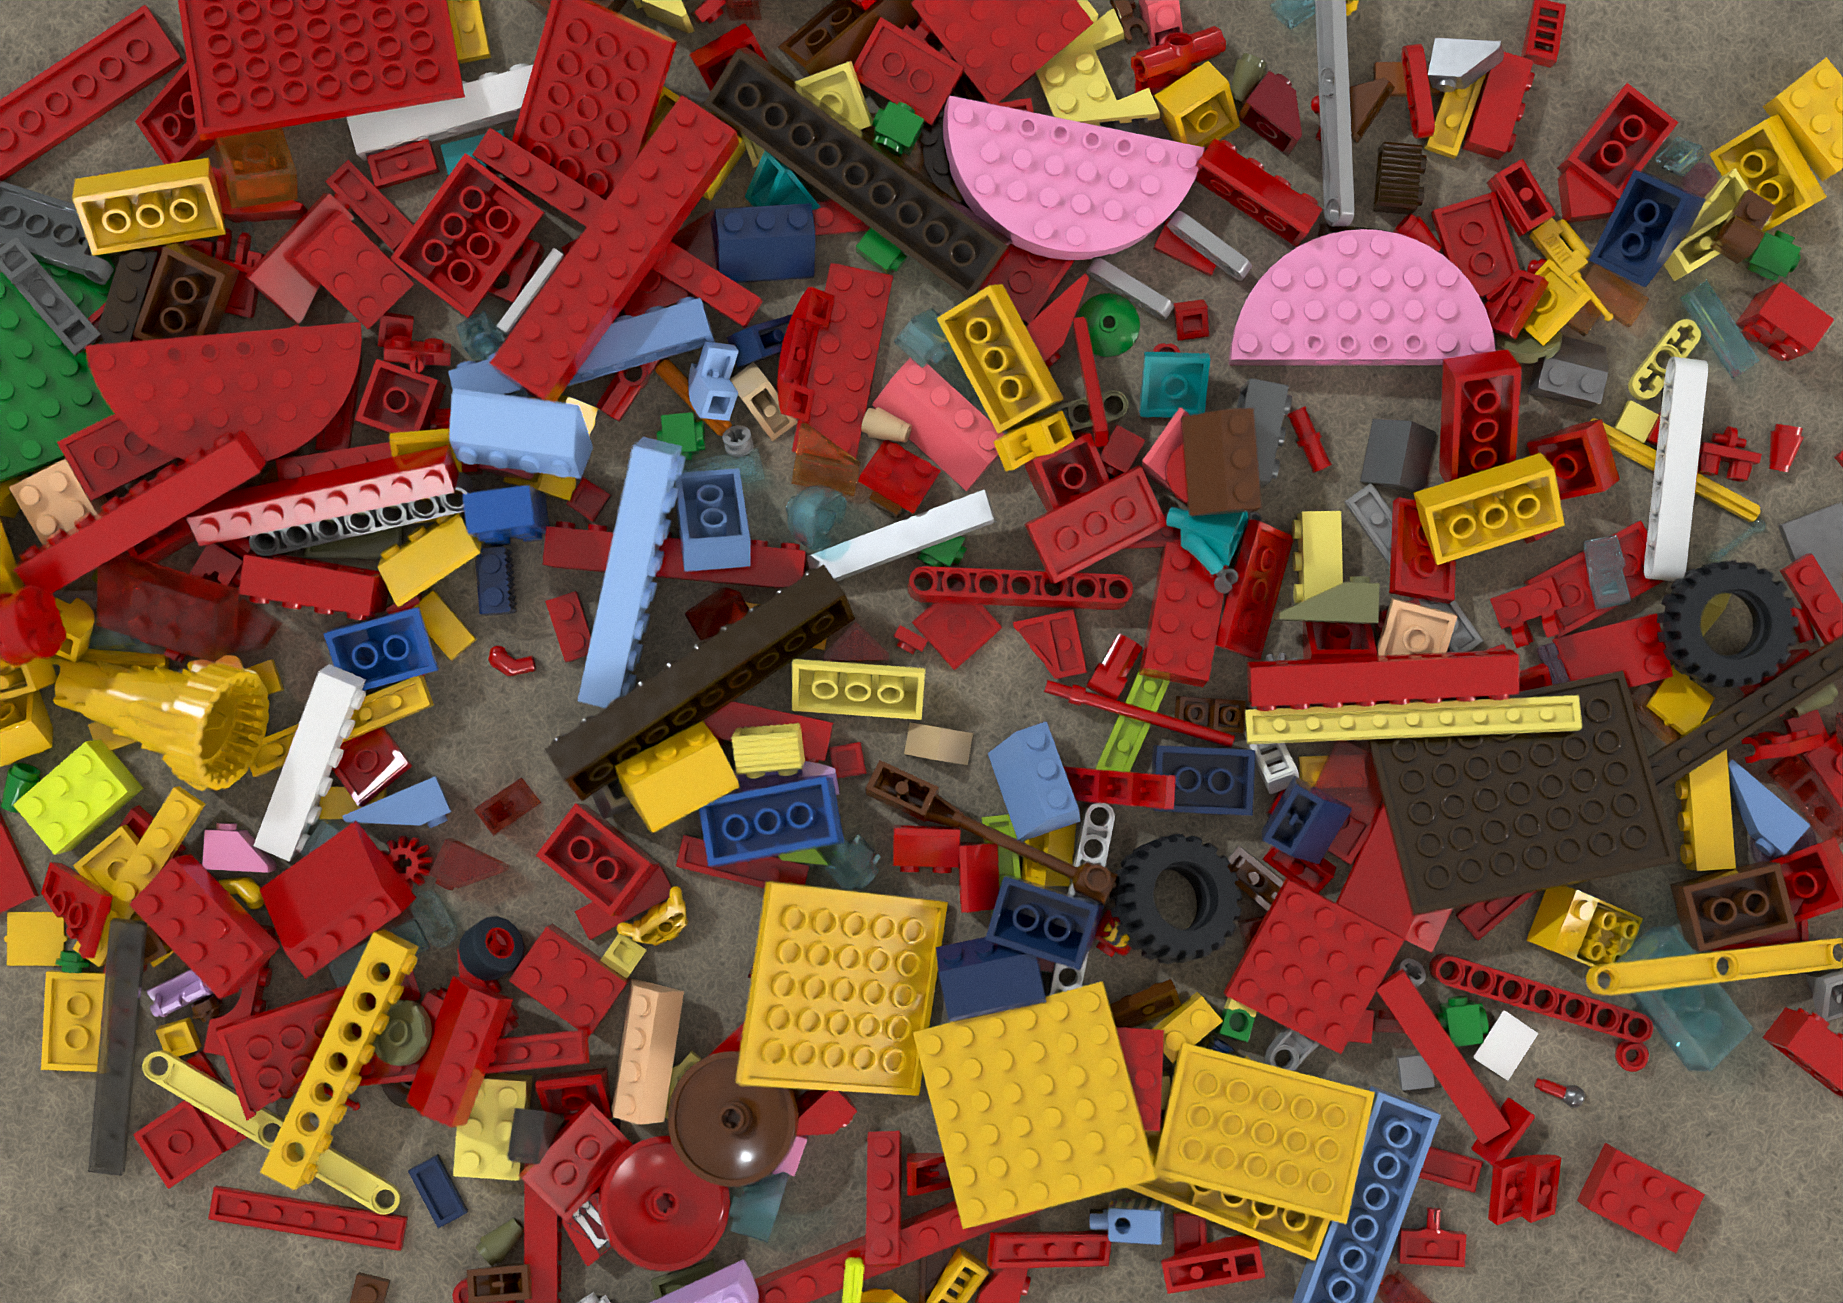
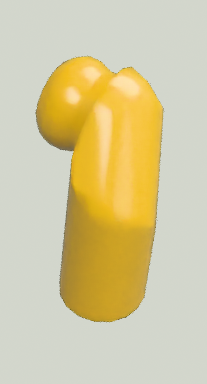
M240 877L219 880V883L230 895L238 894L246 902L248 908L259 909L264 905V900L259 891L261 887L252 878Z

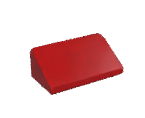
M1271 846L1262 859L1285 877L1316 893H1319L1331 881L1337 868L1324 857L1317 864L1292 857L1274 846Z
M1507 1098L1500 1107V1111L1509 1123L1510 1129L1484 1144H1481L1479 1139H1477L1471 1147L1475 1153L1492 1166L1494 1162L1504 1160L1535 1119L1534 1114L1511 1098Z

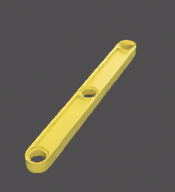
M165 1050L155 1051L144 1059L142 1069L148 1079L271 1150L274 1141H269L265 1138V1126L269 1123H275L281 1127L284 1122L283 1118L263 1107L254 1117L246 1122L237 1092ZM156 1056L164 1057L168 1062V1069L163 1075H157L151 1070V1061ZM297 1142L296 1152L304 1157L305 1149L302 1144ZM330 1146L324 1154H320L316 1163L319 1169L315 1177L376 1213L382 1215L390 1214L399 1206L401 1193L391 1182ZM387 1189L394 1194L395 1202L392 1206L384 1208L378 1204L377 1194L379 1191Z

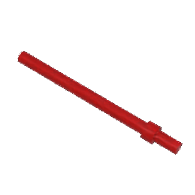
M1047 680L1044 688L1045 693L1068 699V703L1081 706V704L1089 705L1229 748L1232 747L1235 735L1087 692L1085 687L1075 684L1070 687Z

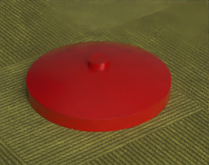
M670 1136L648 1138L623 1151L607 1170L601 1184L598 1200L600 1223L613 1249L629 1263L645 1270L657 1272L683 1269L704 1258L720 1240L725 1230L730 1210L728 1186L712 1184L691 1172L677 1155Z

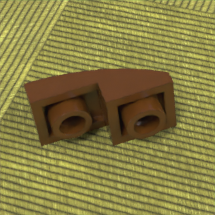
M1176 696L1174 718L1222 732L1244 733L1246 701Z

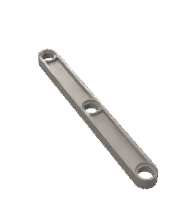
M1315 0L1324 215L1329 226H1348L1353 221L1355 209L1346 0Z

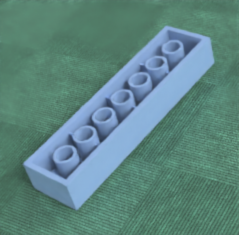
M643 437L633 445L580 687L579 702L607 708V705L612 700L624 697L634 690L636 675H633L632 671H634L636 663L639 664L643 651V645L638 644V642L641 640L643 632L646 633L650 614L645 613V611L648 609L650 601L653 602L657 583L652 582V579L655 577L657 570L660 571L664 552L659 551V548L664 539L668 537L671 520L666 519L671 507L674 508L678 494V488H674L673 485L678 475L681 476L685 463V456L680 455L682 446Z

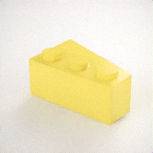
M1736 168L1722 176L1704 197L1706 200L1692 228L1664 263L1665 268L1674 281L1720 254L1709 246L1742 194L1749 189Z

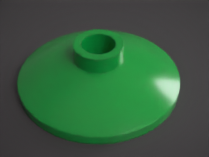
M1103 293L1093 296L1083 304L1078 312L1077 318L1083 316L1084 319L1086 318L1092 351L1098 356L1113 357L1120 355L1130 349L1138 337L1140 330L1138 313L1132 303L1120 295ZM1105 318H1112L1115 326L1110 329L1106 328L1103 325V320Z

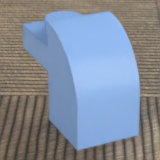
M705 341L698 364L691 363L688 379L689 398L699 418L730 420L738 396V391L730 381L739 352L735 345Z

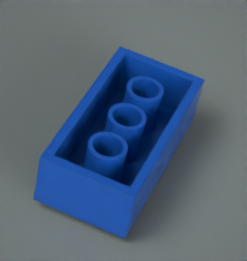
M828 776L725 795L699 808L708 865L712 867L844 843L833 778Z

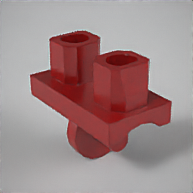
M1728 426L1723 434L1713 433L1711 441L1720 443V445L1707 442L1701 444L1697 473L1707 476L1718 475L1720 461L1729 463L1726 479L1744 482L1748 481L1752 466L1759 464L1762 454L1735 448H1745L1747 443L1746 439L1738 438L1736 427Z

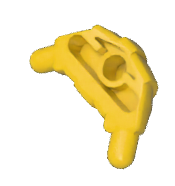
M677 886L672 887L667 901L652 906L641 920H635L633 924L619 923L617 932L620 935L632 937V940L635 942L653 944L654 946L668 940L672 941L678 937L679 933L688 924L686 903L683 899L681 888Z

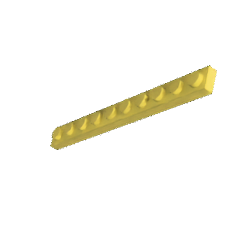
M1579 695L1509 698L1507 700L1484 699L1471 702H1414L1405 705L1376 704L1367 707L1344 705L1339 708H1325L1321 706L1302 710L1277 708L1273 711L1245 710L1247 744L1579 731L1582 728Z

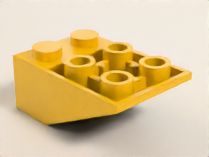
M1560 886L1546 889L1526 941L1590 967L1600 964L1626 962L1643 918L1577 889Z

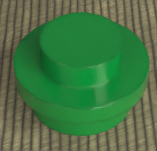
M62 950L60 958H56L55 962L56 965L62 966L61 971L68 973H82L83 968L90 967V961L72 950Z

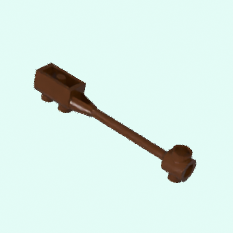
M879 760L865 788L867 796L923 822L929 821L954 828L960 827L1072 879L1075 892L1105 905L1117 879V874L1108 871L1102 865H1095L1087 861L1076 867L965 816V813L939 795L938 786Z

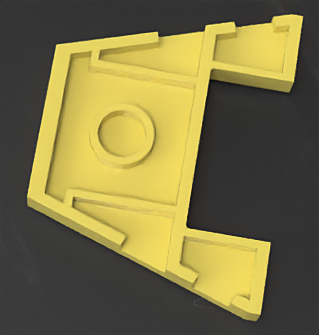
M1114 9L1105 13L1036 71L1037 79L1053 117L1100 126V122L1119 120V123L1132 122V119L1148 117V120L1160 118L1159 110L1149 88L1116 100L1096 54V50L1124 39V30Z

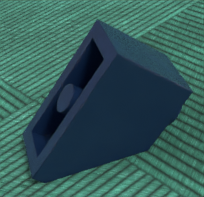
M792 314L750 326L726 337L728 343L735 345L739 351L735 361L737 368L780 354Z

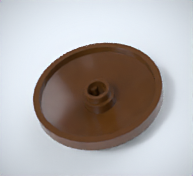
M740 1051L716 1053L695 1063L677 1083L668 1108L669 1135L673 1147L684 1165L701 1179L712 1184L728 1187L754 1183L774 1172L790 1153L798 1130V1108L792 1088L740 1085L736 1082Z

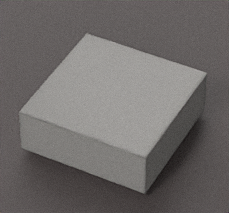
M1421 1054L1396 1057L1400 1089L1402 1091L1435 1087L1433 1072Z

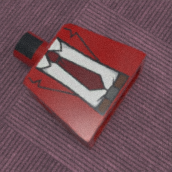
M601 1185L567 1222L562 1219L563 1226L587 1267L612 1248L603 1232L599 1218L598 1200Z

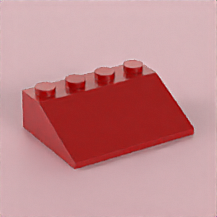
M465 153L393 253L390 260L464 316L470 318L545 212L477 159Z
M1382 803L1336 903L1432 953L1452 909L1412 916L1387 815Z
M356 820L259 889L286 955L305 979L401 914L416 899V896Z

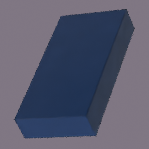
M439 1154L408 1170L437 1228L450 1223L468 1212Z

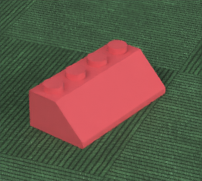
M916 353L896 372L872 404L875 409L880 407L906 423L911 424L912 429L909 440L966 492L999 457L993 441L1005 434H998L993 423Z

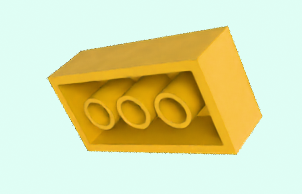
M1003 284L986 287L936 318L998 434L1028 421L1064 400Z

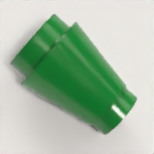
M14 763L13 768H9L7 772L1 807L9 812L19 813L13 804L41 781L39 778L40 770L27 763Z

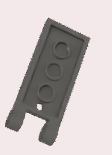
M0 181V248L17 237L36 260L82 274L97 284L105 285L114 269L105 260L92 256L75 204Z

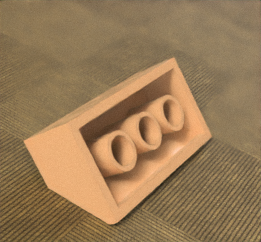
M631 979L611 1104L613 1117L638 1125L664 1122L684 991Z

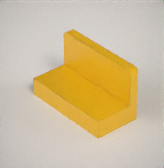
M1076 823L1025 840L1024 843L1073 865ZM1023 857L1022 879L1043 886L1070 885V878Z

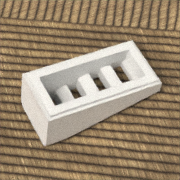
M1285 743L1248 744L1250 750H1255V763L1269 794L1287 789L1294 775L1299 778L1298 770ZM1275 747H1277L1278 749L1264 755L1261 754L1262 752L1273 749ZM1281 759L1283 761L1281 763L1267 767V764L1273 763Z

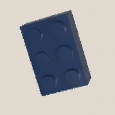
M1153 745L1152 774L1176 776L1174 809L1150 807V810L1253 816L1255 750Z

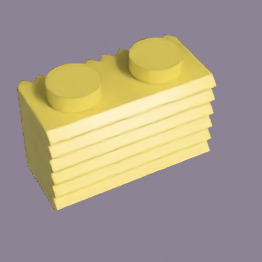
M800 723L737 728L732 736L737 775L746 774L747 778H760L765 775V772L778 771V774L781 776H790L803 768L805 757Z

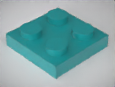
M1144 352L1139 406L1140 417L1173 418L1179 408L1185 410L1189 415L1205 413L1211 359L1209 353Z

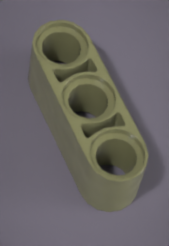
M1117 390L1101 393L1103 406L1105 401L1111 399L1116 400L1121 406L1120 413L1115 415L1109 414L1104 408L1107 425L1120 421L1128 409L1126 396ZM1086 397L1052 406L1038 415L1040 417L1063 410L1072 435L1092 429L1091 420L1086 423H1079L1073 417V411L1077 408H1083L1089 412Z

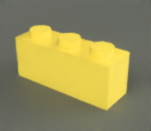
M1341 511L1300 512L1297 514V520L1292 521L1293 539H1298V552H1293L1292 563L1293 570L1299 573V584H1294L1293 588L1294 603H1299L1343 583Z

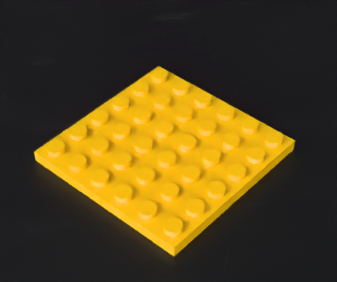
M766 881L736 1082L740 1085L919 1096L923 1070L913 1032L928 1029L930 1026L938 973L936 947L942 946L948 902Z
M1103 981L1046 996L1045 1003L958 1020L913 1032L963 1229L1157 1179Z

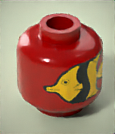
M1107 910L1100 919L1095 939L1099 941L1096 948L1111 958L1115 952L1125 956L1131 950V947L1127 944L1130 938L1127 934L1122 936L1119 934L1116 927L1121 925L1118 917L1112 918L1111 910Z

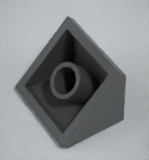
M1373 419L1360 482L1372 483L1373 485L1411 493L1425 489L1436 432L1413 421Z

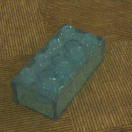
M1675 926L1651 927L1615 963L1696 953ZM1719 983L1629 993L1644 1014L1650 1018L1654 1027L1681 1062L1690 1071H1712L1754 1029Z

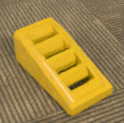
M959 1247L951 1257L926 1303H939L941 1299L948 1303H967L989 1273L984 1262ZM966 1266L967 1268L971 1269L970 1273L964 1270L963 1268ZM957 1277H960L965 1282L962 1285L959 1282L955 1281V1279ZM951 1288L958 1294L955 1297L952 1294L948 1293L947 1290Z

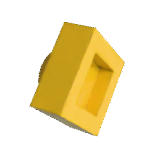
M190 1017L161 1025L155 1030L163 1050L177 1057L198 1051L202 1046Z

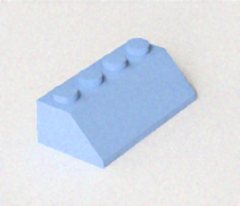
M454 389L452 392L449 441L458 461L466 464L489 465L499 469L510 468L524 470L528 473L538 472L563 478L573 477L581 479L593 450V445L579 405Z

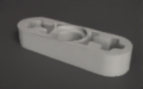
M1177 211L1167 224L1168 228L1176 236L1233 278L1242 281L1252 268V264L1248 259L1184 212Z
M1095 257L1086 271L1091 278L1119 295L1124 293L1130 297L1129 301L1161 320H1166L1174 308V304L1169 299L1101 258Z

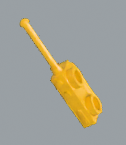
M1551 218L1532 231L1529 237L1534 242L1536 248L1542 252L1547 260L1550 259L1591 296L1590 300L1605 317L1604 320H1612L1613 313L1610 314L1581 278L1582 275L1579 271L1588 264L1586 259L1590 256V250L1567 221L1558 220L1556 222Z

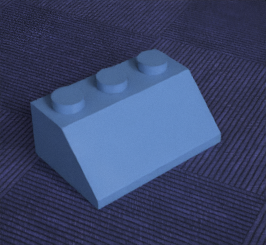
M1047 721L1016 731L988 753L1019 841H1025L1081 822L1077 803Z

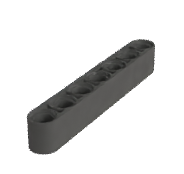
M459 472L455 490H459L463 494L472 493L473 482L467 474ZM449 493L430 497L429 499L432 501L428 502L416 500L397 504L398 509L388 506L364 511L367 516L355 513L331 518L336 523L322 520L298 525L304 530L289 527L265 532L272 537H266L262 534L251 535L249 544L251 549L258 555L270 556L465 511L463 495Z

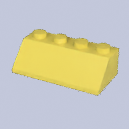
M793 659L792 711L922 720L925 668Z

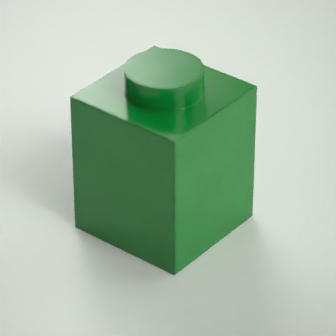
M871 227L856 245V253L884 274H889L891 270L897 272L907 259L904 251Z

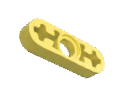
M1683 319L1674 323L1629 380V392L1634 398L1648 400L1661 391L1664 387L1666 369L1658 366L1656 362L1657 354L1660 351L1669 353L1671 357L1686 358L1701 337V330L1696 322ZM1678 329H1689L1688 337L1690 340L1682 341L1677 348L1667 344V341L1673 344L1678 340L1681 335L1677 331ZM1652 372L1658 374L1653 377L1648 385L1652 390L1641 392V383L1638 380L1648 378Z

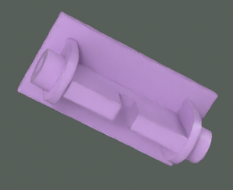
M191 969L147 990V994L154 1002L150 1009L155 1017H165L213 993Z

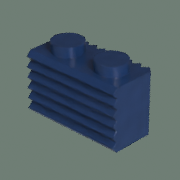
M505 547L483 548L481 553L475 556L479 614L481 615L515 614L517 611L515 608L517 603L514 601L516 596L513 595L516 592L513 589L516 584L512 582L515 578L512 576L514 571L511 569L514 565L511 563L513 558L510 556L513 552Z

